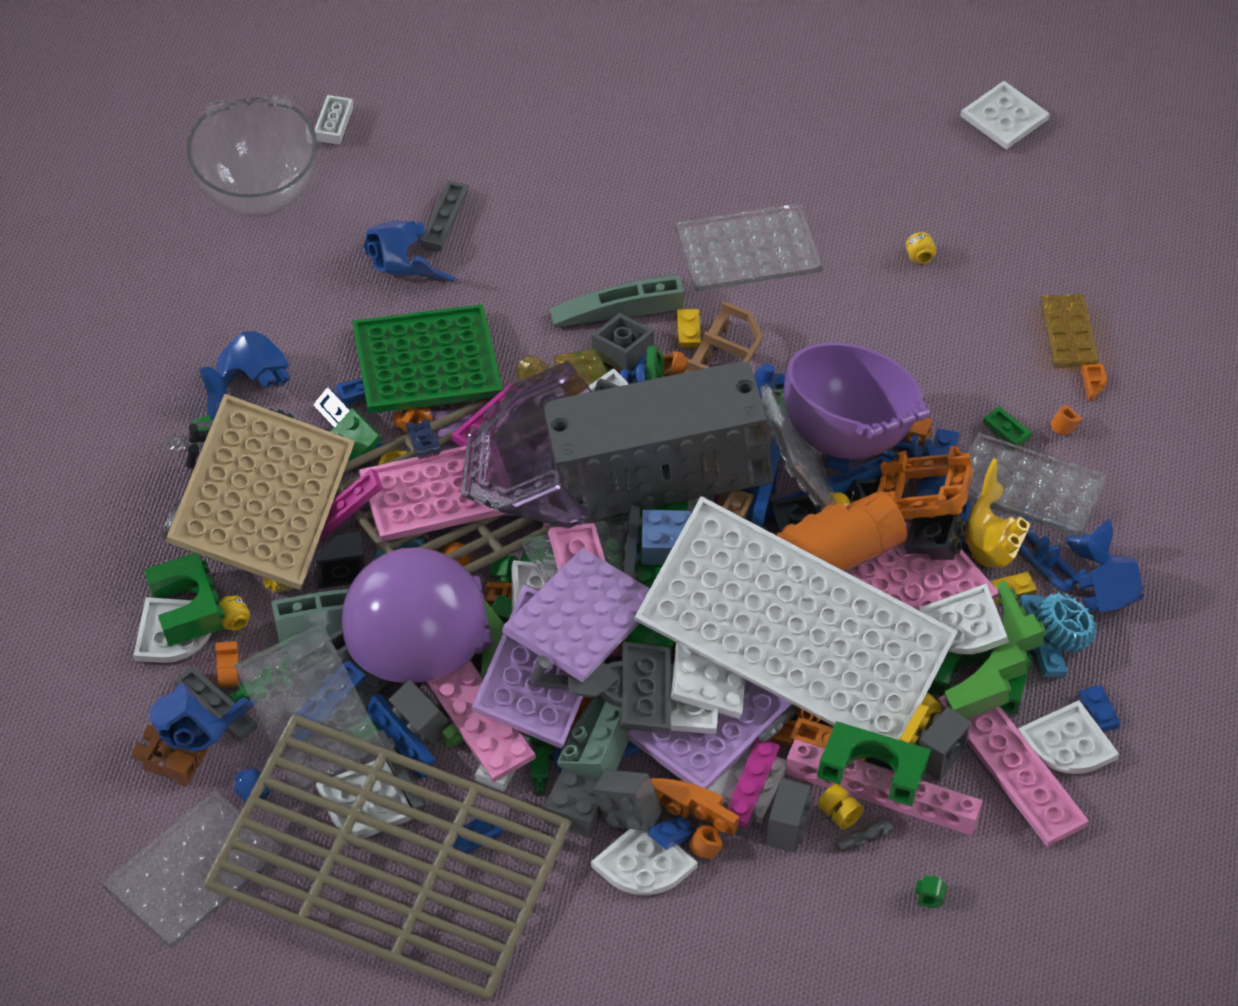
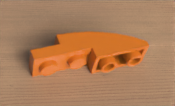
M798 718L797 721L788 720L770 740L773 743L792 747L796 739L825 749L833 728ZM868 757L859 758L858 760L866 762Z
M661 778L650 779L660 805L667 808L671 814L679 815L686 819L690 813H693L696 818L711 823L720 832H726L731 836L738 830L739 816L723 807V796L701 786L683 781Z

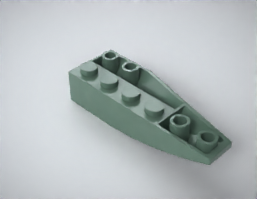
M676 274L630 280L550 308V314L555 328L611 320L618 313L632 317L683 309L684 290L680 276Z
M349 589L318 592L271 601L281 655L307 651L325 638L341 630L343 605Z
M601 695L594 697L574 724L557 761L558 766L597 780L600 779L605 770L616 771L629 741L627 734L630 729L620 728V707L609 704L603 700Z

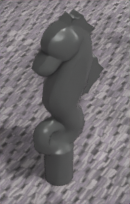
M793 705L788 708L765 732L759 735V740L767 742L797 712V709Z
M886 818L876 822L868 821L864 831L857 830L852 832L848 838L837 841L836 846L839 851L852 846L861 847L865 844V839H874L882 831L883 836L887 837L893 831V821Z

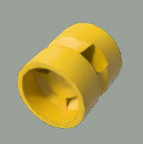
M839 784L829 787L821 795L817 803L818 808L827 816H832L831 820L841 830H846L853 826L864 812L863 805L854 797H850V793Z

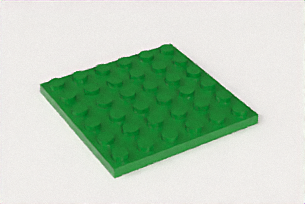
M483 304L352 320L368 414L494 398L503 390Z

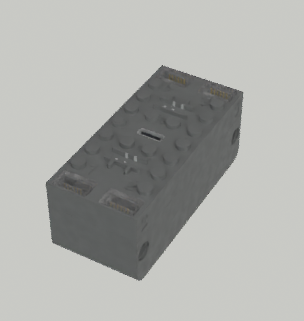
M734 362L549 401L544 407L555 473L567 525L626 514L629 512L631 505L640 507V510L650 509L652 507L697 499L701 496L706 497L773 483L767 418L752 368L746 362Z

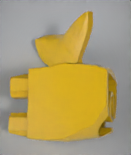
M993 458L985 475L981 495L972 507L966 522L965 543L968 544L972 553L971 557L976 562L988 568L998 569L1004 568L1015 558L1029 530L1030 523L1022 517H1018L1016 520L1012 517L1002 519L992 513L990 504L997 501L1004 492L1003 486L996 481L998 461Z

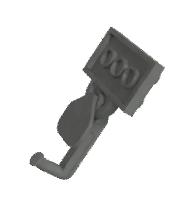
M622 642L621 662H612L608 665L602 662L584 682L579 681L570 674L568 676L546 674L544 671L550 667V660L545 656H540L537 659L530 679L533 686L567 690L575 695L594 698L601 695L603 700L609 704L620 707V728L669 734L671 730L670 647Z

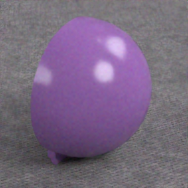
M819 343L799 350L789 362L784 381V401L790 421L798 434L810 446L831 457L861 460L880 455L898 444L910 431L915 421L930 416V411L927 409L928 405L922 401V392L915 378L899 363L874 350L847 343Z
M404 548L386 553L363 568L347 592L342 611V630L345 645L351 657L360 667L379 678L406 683L409 679L413 683L435 680L454 672L466 664L475 654L484 653V648L492 646L480 577L471 576L456 560L438 551L425 548Z

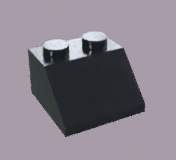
M359 532L336 535L315 557L319 589L351 585L356 576L363 570L364 560Z

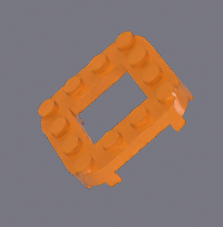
M950 446L949 453L945 455L907 458L906 451L897 453L898 458L888 463L885 461L881 463L882 476L878 491L885 492L893 499L904 519L931 518L947 514L958 515L962 512V507L968 499L974 472L969 452L960 451L959 446ZM947 475L945 486L940 487L938 495L902 498L906 479H921L931 476L943 477Z

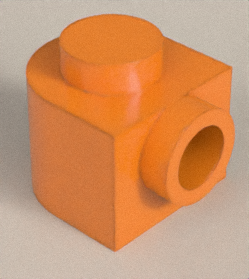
M674 351L671 354L663 355V375L671 376L684 373L688 359L683 353Z
M1066 404L1058 409L1050 424L1055 433L1069 435L1076 430L1083 418Z
M703 825L698 828L690 839L689 847L696 856L714 859L717 853L721 851L722 840L715 827Z

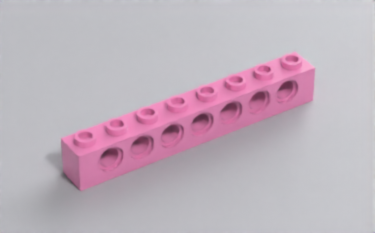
M795 739L787 757L785 774L825 788L836 784L817 778L819 762L824 748ZM858 759L849 764L841 786L850 793V796L973 836L980 817L983 800L922 781L911 807L888 800L892 780L895 775L894 771Z

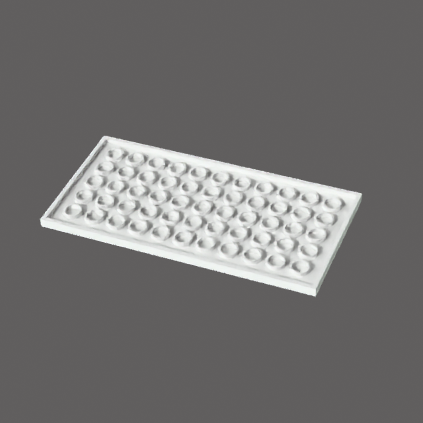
M702 496L634 617L635 621L833 726L838 721L898 740L922 703L958 633L957 630Z

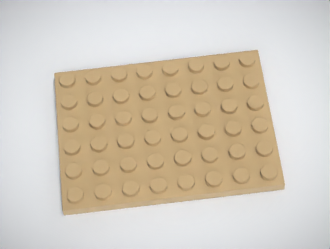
M224 394L165 542L301 590L355 441Z

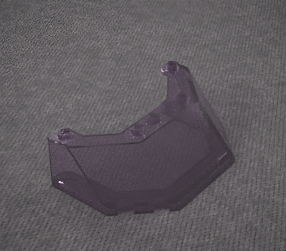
M569 360L509 386L504 392L506 397L499 404L494 403L483 415L485 420L478 428L474 426L468 432L461 495L464 498L499 512L568 529L589 520V509L584 504L579 505L564 487V478L557 470H554V461L544 407L549 401L593 392Z

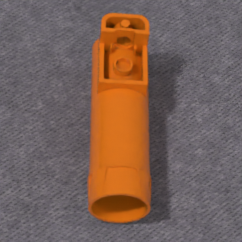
M877 491L852 502L846 507L842 502L836 505L829 504L816 515L809 514L802 522L796 525L789 524L776 536L846 572L872 558L881 556L887 550L905 542L907 529L904 518L893 499L885 492Z

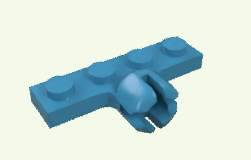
M1022 595L1019 599L1020 607H1024L1027 615L1034 614L1035 616L1036 610L1041 601L1044 600V597ZM1043 637L1044 645L1032 649L1036 654L1042 676L1064 678L1068 671L1061 649H1056L1055 644H1049V640Z

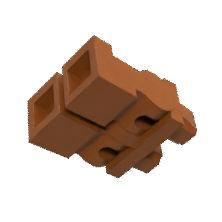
M147 725L143 738L149 744L146 746L136 743L132 750V755L134 759L143 763L144 770L152 771L158 775H165L177 780L179 785L187 787L197 771L196 767L200 766L209 749L207 747L194 752L177 748L173 749L160 738L154 726Z

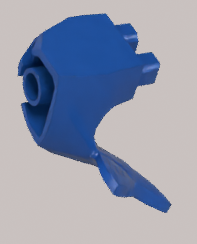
M390 221L367 228L364 251L366 255L373 259L374 263L372 265L378 271L390 275H421L436 280L455 282L454 276L434 269L422 257L413 258L412 263L407 259V246L417 242V237L425 235L423 222Z
M256 331L242 332L218 356L217 371L209 366L200 368L201 377L207 391L208 415H210L212 421H214L224 394H227L228 386L238 374L245 372L252 381L259 380L263 388H268L274 383L277 386H283L290 379L285 370L289 363L280 349L265 335Z
M1109 519L1098 526L1092 534H1073L1066 538L1067 544L1074 553L1101 565L1090 571V573L1078 577L1081 590L1094 587L1095 596L1083 599L1084 606L1089 611L1099 610V612L1120 609L1138 602L1144 597V593H1141L1143 585L1137 560L1135 558L1112 555L1109 552L1113 538V526Z
M181 683L169 695L162 696L156 700V703L150 707L149 716L160 738L173 749L177 748L194 752L215 744L233 721L243 716L259 702L242 698L223 717L218 718L213 716L199 702L185 683Z

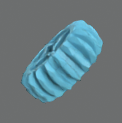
M1059 592L1055 595L1051 594L1041 601L1036 610L1037 622L1042 621L1046 630V634L1043 637L1049 640V644H1055L1056 649L1062 648L1065 653L1067 651L1073 654L1076 651L1081 652L1093 642L1097 632L1095 629L1097 624L1093 621L1094 616L1088 613L1089 609L1084 608L1082 602H1077L1075 597L1070 598L1068 594L1063 596Z

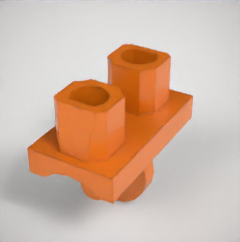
M427 406L403 409L407 411L406 413L396 411L392 417L393 425L402 428L403 435L407 434V423L413 422V424H418L426 419H429L430 423L433 421V417L430 414L431 409Z

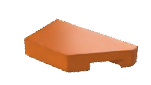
M1104 364L1081 366L1088 402H1092L1107 386L1108 379Z

